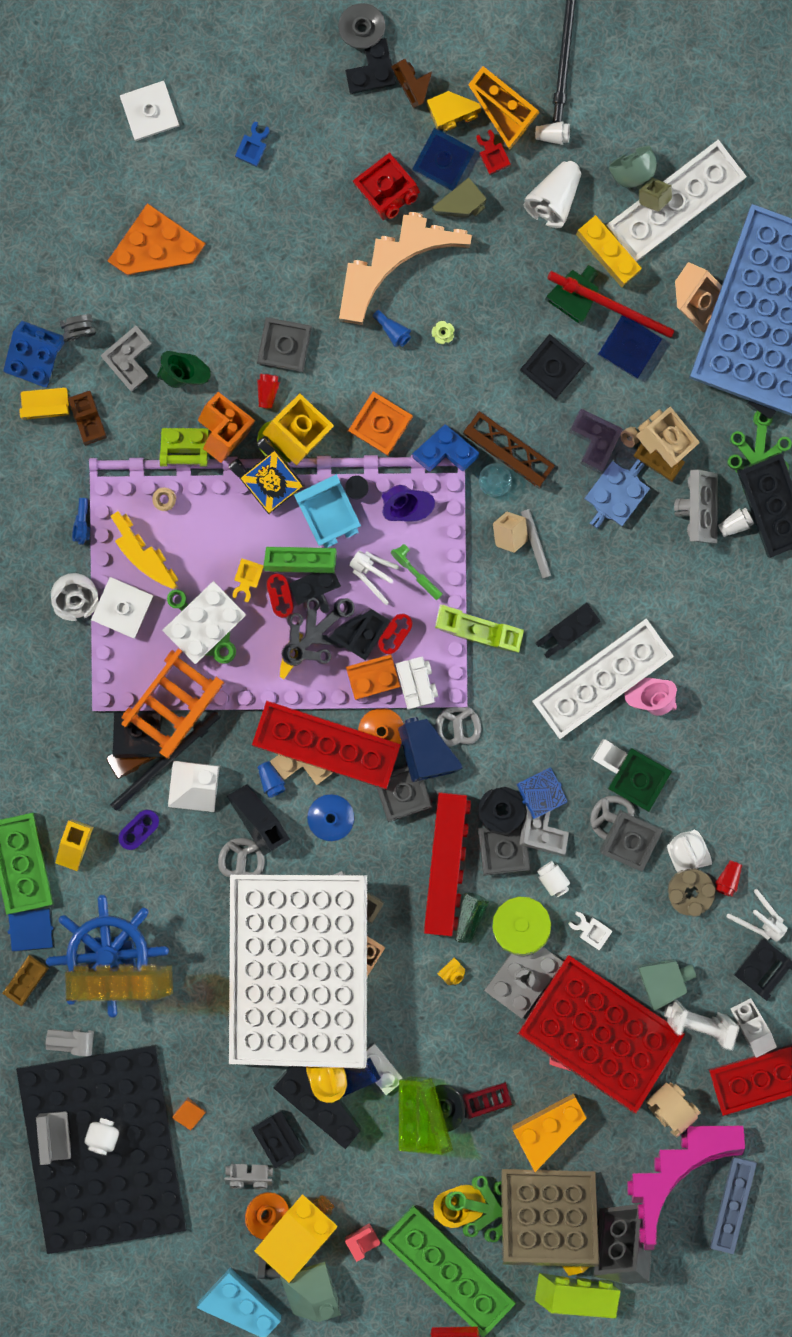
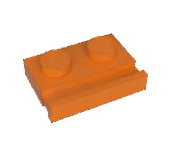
M391 654L346 667L355 700L400 688Z

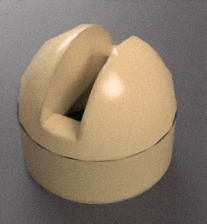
M628 427L620 433L621 441L627 447L631 448L640 441L636 436L639 433L636 427Z

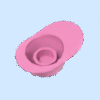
M644 678L627 690L624 695L626 702L630 706L647 710L656 716L667 714L669 711L676 710L677 708L675 698L677 688L669 680Z

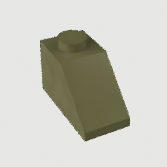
M468 177L433 206L432 212L435 215L468 218L473 214L476 217L486 208L484 204L487 199Z

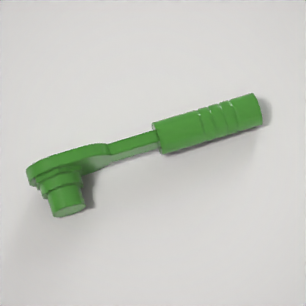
M403 544L401 547L393 549L391 555L417 578L416 581L435 600H438L442 593L423 574H420L406 558L407 553L410 551L409 548Z

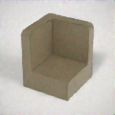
M367 892V920L372 924L384 901Z

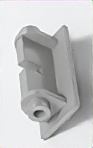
M231 1164L226 1166L225 1174L230 1176V1178L225 1177V1184L230 1185V1188L242 1189L244 1185H253L254 1189L264 1190L267 1189V1186L273 1185L272 1179H268V1177H273V1167H268V1165H252V1172L247 1173V1164Z

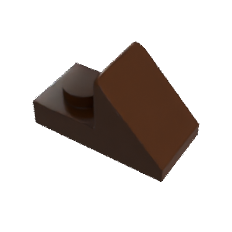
M406 59L392 65L391 67L412 107L415 108L423 104L432 71L416 79L414 76L415 70L410 62L407 63Z

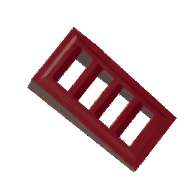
M506 1082L461 1095L465 1104L464 1117L466 1119L512 1105ZM500 1089L502 1103L498 1101L496 1090ZM487 1093H491L494 1103L492 1106L489 1104ZM478 1096H482L485 1108H480ZM469 1099L473 1100L475 1111L471 1110Z

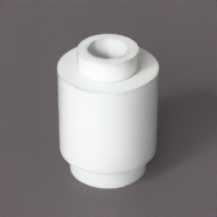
M553 861L537 871L540 875L538 878L551 896L556 894L559 897L569 890L567 887L570 884L569 880L558 864L555 865Z

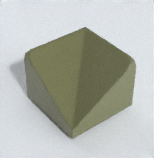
M651 178L639 190V203L657 212L672 199V185L655 178Z

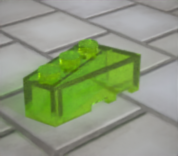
M410 1076L399 1080V1151L440 1155L453 1151L432 1078Z

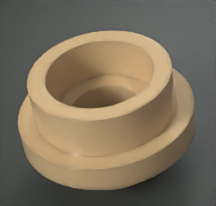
M162 487L154 492L152 501L158 510L168 511L174 507L176 495L171 489ZM167 495L169 498L168 503H162L160 497Z

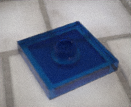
M434 128L412 170L453 191L476 149Z
M622 315L598 355L638 379L662 338Z

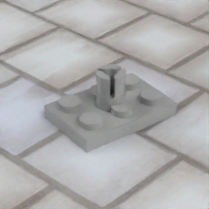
M690 470L688 478L690 499L677 498L675 500V515L677 517L690 516V523L687 527L690 541L717 544L718 473Z
M542 947L536 953L526 956L510 954L484 991L520 1018H523L556 974L563 961L545 947Z

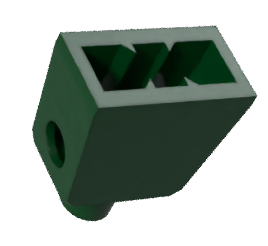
M587 265L581 275L572 270L566 276V278L571 277L577 280L578 284L597 293L599 291V288L593 284L599 272L590 265ZM557 285L545 298L547 302L580 325L583 324L593 301L575 292L569 293L563 290V287Z

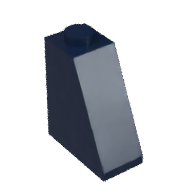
M410 718L405 720V724L398 728L412 782L453 774L463 769L460 761L427 719Z

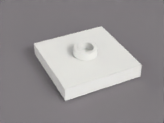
M164 81L120 95L135 141L179 127Z
M110 577L91 620L135 639L153 599V595Z

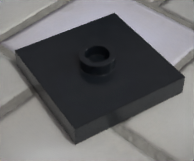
M549 334L519 371L556 400L586 363Z
M124 712L114 713L113 758L161 757V753H159L161 751L160 743L133 723H130L127 728L122 725L124 720L121 718ZM138 712L137 715L161 732L162 717L158 712Z

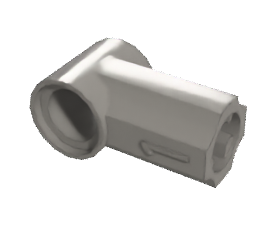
M48 1029L45 1044L46 1050L71 1052L72 1055L91 1056L94 1031L80 1032V1029H74L73 1031Z

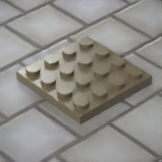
M502 1169L503 1265L598 1267L595 1171L537 1170L535 1172L534 1170Z

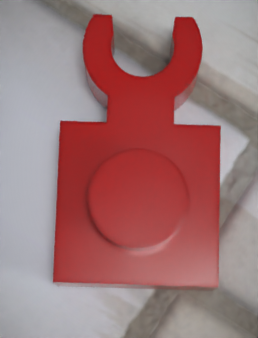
M488 130L487 133L490 137L488 141H483L480 135H477L476 141L480 147L485 149L479 155L488 174L491 175L509 167L511 163L502 144L494 145V133L492 130Z

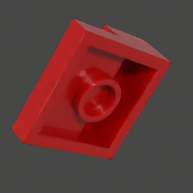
M390 152L353 180L354 185L382 220L394 218L399 213L400 207L404 204L410 205L414 203L420 193L417 184Z

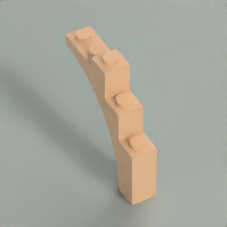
M409 212V215H403L399 242H395V238L381 236V239H376L372 266H367V262L359 260L348 263L339 321L363 325L367 307L376 289L395 268L415 255L432 249L446 247L470 248L472 235L467 234L468 231L462 229H454L453 232L444 231V227L431 225L430 228H426L427 218H423V214Z

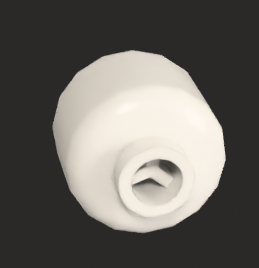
M100 1118L99 1122H92L89 1125L85 1138V1144L89 1146V1151L106 1155L107 1152L114 1150L119 1136L118 1129L113 1127L114 1122Z

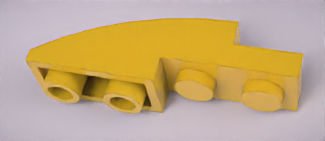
M119 511L112 514L111 518L122 534V537L115 540L125 556L151 579L175 590L178 588L175 582L179 581L172 568L167 570L163 562L166 561V558L159 548L155 550L152 546L144 550L143 547L146 544L139 533L134 535L130 528L133 526V523L126 513L122 515Z

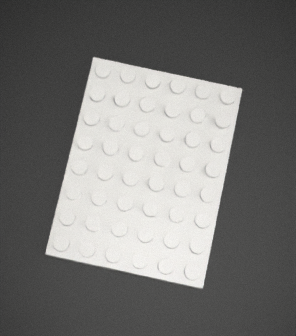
M230 875L229 1064L367 1067V876Z

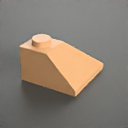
M688 262L675 281L677 308L700 331L705 332L722 285L706 269Z

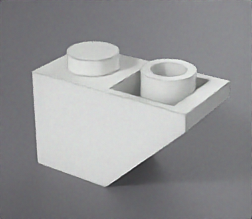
M751 998L731 1008L756 1058L777 1048L768 1026Z

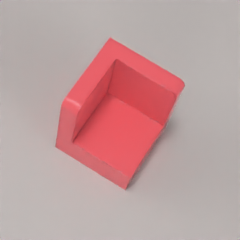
M370 1223L345 1237V1242L356 1262L365 1258L366 1252L380 1245V1240Z

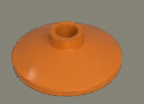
M377 708L364 715L359 723L358 731L401 744L398 728L404 724L399 715L394 711L386 708ZM379 727H384L386 729V734L384 736H379L377 734V729Z
M265 1192L256 1196L249 1203L245 1213V1223L248 1231L253 1236L265 1239L287 1213L289 1208L284 1198L273 1192ZM266 1210V1211H267L266 1216L261 1217L263 1211Z

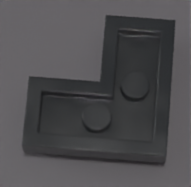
M382 38L376 45L365 49L367 66L345 70L350 94L396 85L391 67L392 63L387 38Z

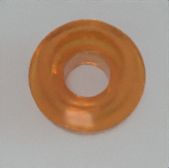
M320 1195L318 1198L315 1197L313 1199L315 1206L328 1216L333 1214L332 1210L335 1206L326 1197Z

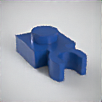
M256 121L251 127L252 136L244 135L235 155V158L255 167L258 166L266 148V144L261 141L269 135V127L267 126L263 133L256 132L258 122Z

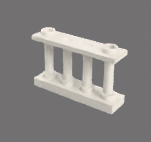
M676 999L671 1004H667L664 1017H667V1023L676 1034L681 1035L683 1027L712 1035L723 1048L733 1049L739 1026L728 1015L718 1012L716 1017L709 1018L688 1012Z

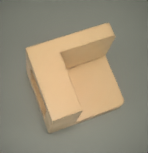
M506 512L493 523L497 547L515 553L528 541L525 517Z

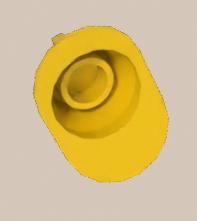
M306 1066L311 1089L320 1101L325 1103L335 1102L345 1094L347 1078L344 1067Z
M461 1185L444 1191L434 1200L435 1220L449 1228H458L471 1223L483 1214L464 1208L459 1211L448 1209L445 1199L450 1192L459 1191L465 1195L466 1199L486 1204L481 1192L474 1189L472 1185ZM452 1197L451 1199L452 1205H456L457 1203L455 1197Z

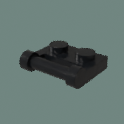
M762 938L733 975L768 1001L773 989L788 970H792V961ZM777 959L780 960L782 964L763 988L758 986L757 984Z

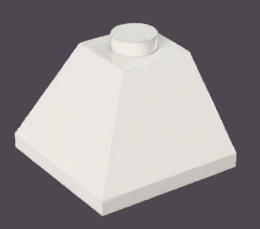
M173 760L168 807L215 812L220 766Z

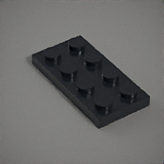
M777 453L737 470L765 552L769 558L792 549V480L783 454Z

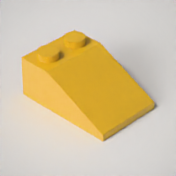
M302 1194L254 1252L290 1283L338 1226Z

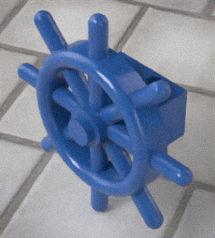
M100 895L97 899L99 917L90 919L80 927L66 915L60 916L59 922L73 933V936L68 944L67 955L48 957L46 964L48 966H68L72 978L78 984L66 999L69 1005H73L86 991L95 996L106 997L108 1015L114 1018L117 1016L116 996L126 993L134 986L138 987L148 997L156 995V990L145 982L142 977L147 968L148 957L166 956L169 953V949L166 946L147 947L146 940L138 929V926L149 913L147 908H141L133 919L128 921L118 916L108 915L107 897ZM110 926L123 930L119 936H114V941H111ZM100 927L101 937L92 938L88 934L92 929ZM81 941L85 943V954H78ZM86 963V975L81 971L79 964ZM114 971L121 973L127 980L115 985ZM100 972H104L105 986L93 982Z

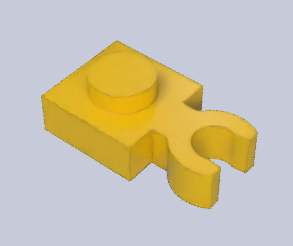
M241 558L234 581L240 582V585L234 589L233 598L237 597L238 592L244 591L246 593L245 602H249L251 598L250 586L257 588L264 569L263 565Z

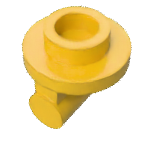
M454 957L437 974L447 985H456L463 980L465 968Z

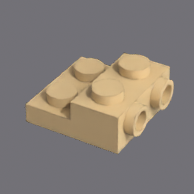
M671 406L664 412L661 409L656 411L649 417L650 420L647 419L638 427L640 432L636 435L650 454L657 450L670 467L677 464L700 443Z

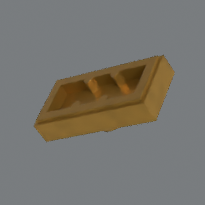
M642 443L633 455L634 458L640 460L671 482H673L685 463L681 459L673 467H670L657 450L650 454Z
M30 954L2 994L22 1007L49 967Z

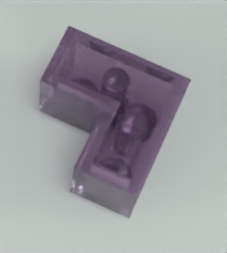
M580 409L569 430V433L589 442L579 464L601 474L623 429Z

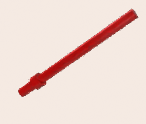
M550 271L547 277L548 280L562 286L563 290L569 293L575 292L662 335L671 338L674 333V329L578 284V281L571 277L566 278L553 271Z

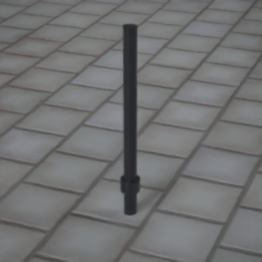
M566 0L556 93L553 94L552 102L554 104L553 123L562 122L563 109L567 103L565 91L576 0Z
M214 711L203 722L199 721L193 726L194 730L181 741L169 759L163 756L110 804L113 809L117 811L196 739L206 735L209 732L208 729L221 716Z

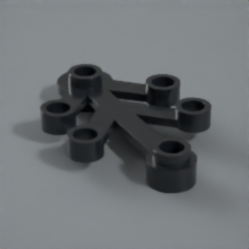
M307 598L303 603V607L307 611L305 636L300 641L299 632L300 626L303 623V617L299 613H291L287 617V624L290 626L289 643L282 649L284 662L292 666L300 664L303 659L316 660L318 663H328L331 660V653L328 650L320 649L316 652L305 649L312 643L344 648L328 638L327 635L321 634L340 617L351 616L355 609L354 603L348 598L338 599L334 604V610L316 625L317 610L320 604L316 598ZM310 601H313L314 603L313 609H310L309 607ZM341 604H343L345 608L343 612L340 611ZM294 616L298 619L296 624L292 622ZM292 649L295 651V656L293 658H291L290 651ZM322 652L326 655L324 661L320 657Z

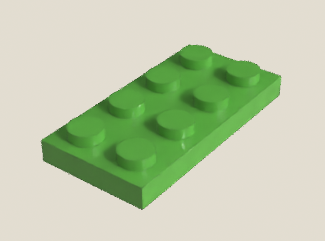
M34 812L0 820V887L6 915L54 904Z

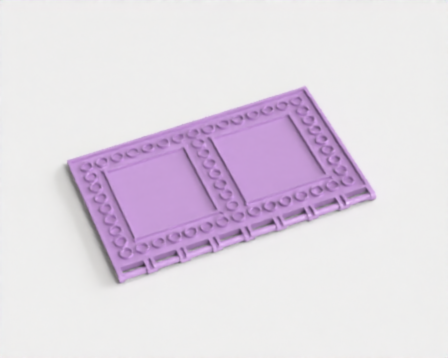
M364 455V458L317 456V458H304L297 466L293 462L287 463L291 468H317V474L297 475L305 485L297 493L336 475L331 474V467H364V474H337L344 491L346 481L355 475L365 478L369 486L367 495L362 499H352L347 495L361 527L357 528L359 533L349 538H346L345 535L336 538L338 543L328 547L336 548L337 551L335 574L341 587L324 594L330 611L326 614L322 613L319 607L316 625L334 610V604L338 599H350L354 603L355 609L351 616L340 617L321 635H328V633L367 608L378 612L389 619L390 622L398 614H406L412 620L410 632L398 650L391 654L400 688L355 700L346 667L365 662V660L346 648H335L333 645L312 643L305 650L317 652L320 649H326L331 653V660L328 663H318L316 660L303 659L300 664L292 668L285 679L280 677L282 649L289 642L290 626L287 624V617L281 618L274 614L267 589V580L273 574H281L287 579L289 584L312 572L264 571L263 569L257 588L250 586L251 598L249 602H245L246 593L244 591L238 592L237 597L233 598L234 589L240 585V582L234 581L241 558L264 565L266 547L325 548L324 545L318 546L294 495L268 514L239 477L230 470L229 464L238 459V457H227L222 463L216 459H208L207 467H200V464H168L167 467H160V460H144V458H129V460L89 459L91 580L97 589L98 602L110 577L153 595V599L135 639L91 620L92 711H126L129 707L133 709L167 664L164 660L170 651L176 652L179 648L162 631L182 612L179 608H172L167 602L168 594L174 589L148 577L118 547L115 540L122 537V534L111 518V515L117 511L121 512L122 515L125 513L128 515L133 523V526L130 528L134 535L139 533L146 544L143 547L144 550L151 546L155 550L158 548L161 550L166 558V561L163 562L167 570L172 568L179 581L175 582L178 586L175 590H181L185 593L188 605L214 581L246 614L230 630V642L236 648V656L231 662L219 663L213 656L204 655L194 664L184 652L180 656V659L208 680L209 678L214 680L215 677H218L225 683L205 710L264 709L266 701L291 709L407 708L395 664L422 656L424 661L429 660L432 674L428 675L430 684L435 683L438 697L434 698L435 703L417 708L467 707V640L435 628L440 605L463 611L462 613L466 614L465 470L462 472L458 468V473H425V468L413 459V455L411 457L379 458L378 455ZM445 458L437 466L455 465ZM262 459L239 460L245 468H252ZM143 467L144 469H176L177 476H144ZM190 467L191 469H223V475L191 476ZM378 467H411V473L378 474ZM98 470H129L130 476L98 477ZM396 485H405L411 490L430 493L435 500V507L430 515L419 521H388L382 513L384 506L382 492L388 491ZM162 487L171 489L176 495V503L168 511L158 510L152 501L154 492ZM162 495L160 501L166 504L169 498L167 495ZM403 544L409 548L410 551L407 553L406 558L420 574H423L442 593L438 600H435L416 581L417 578L391 555L393 549L401 547ZM359 550L363 553L368 551L376 557L399 566V569L396 570L372 561L374 562L373 567L393 579V583L387 582L370 570L367 574L363 573L387 599L388 605H385L357 575L352 573L354 569L349 565ZM275 578L274 583L271 584V588H276L278 595L282 594L281 586L284 585V581H279L278 578ZM290 589L294 604L293 613H299L303 617L300 633L305 636L307 611L304 609L303 604L297 605ZM180 595L173 597L175 604H179L182 600ZM279 597L280 605L276 607L277 611H282V614H286V609L290 608V605L284 603L283 597ZM313 601L309 602L310 609L314 608ZM341 604L340 611L343 612L345 608L344 605ZM294 616L292 622L296 624L298 619ZM406 618L396 620L395 623L398 626L394 632L398 634L402 628H408ZM394 634L388 640L383 639L382 642L385 644V650L395 648L396 645L393 644L396 636ZM377 642L366 661L390 654L383 653ZM221 648L220 654L227 656L229 653L228 648ZM293 650V652L291 653V656H293V657L295 656V651H294V650ZM322 652L320 656L323 661L326 658L324 652ZM175 666L165 676L193 698L197 697L200 699L205 692L202 690L203 687ZM160 684L151 695L169 710H189L187 704ZM145 703L140 711L155 710Z

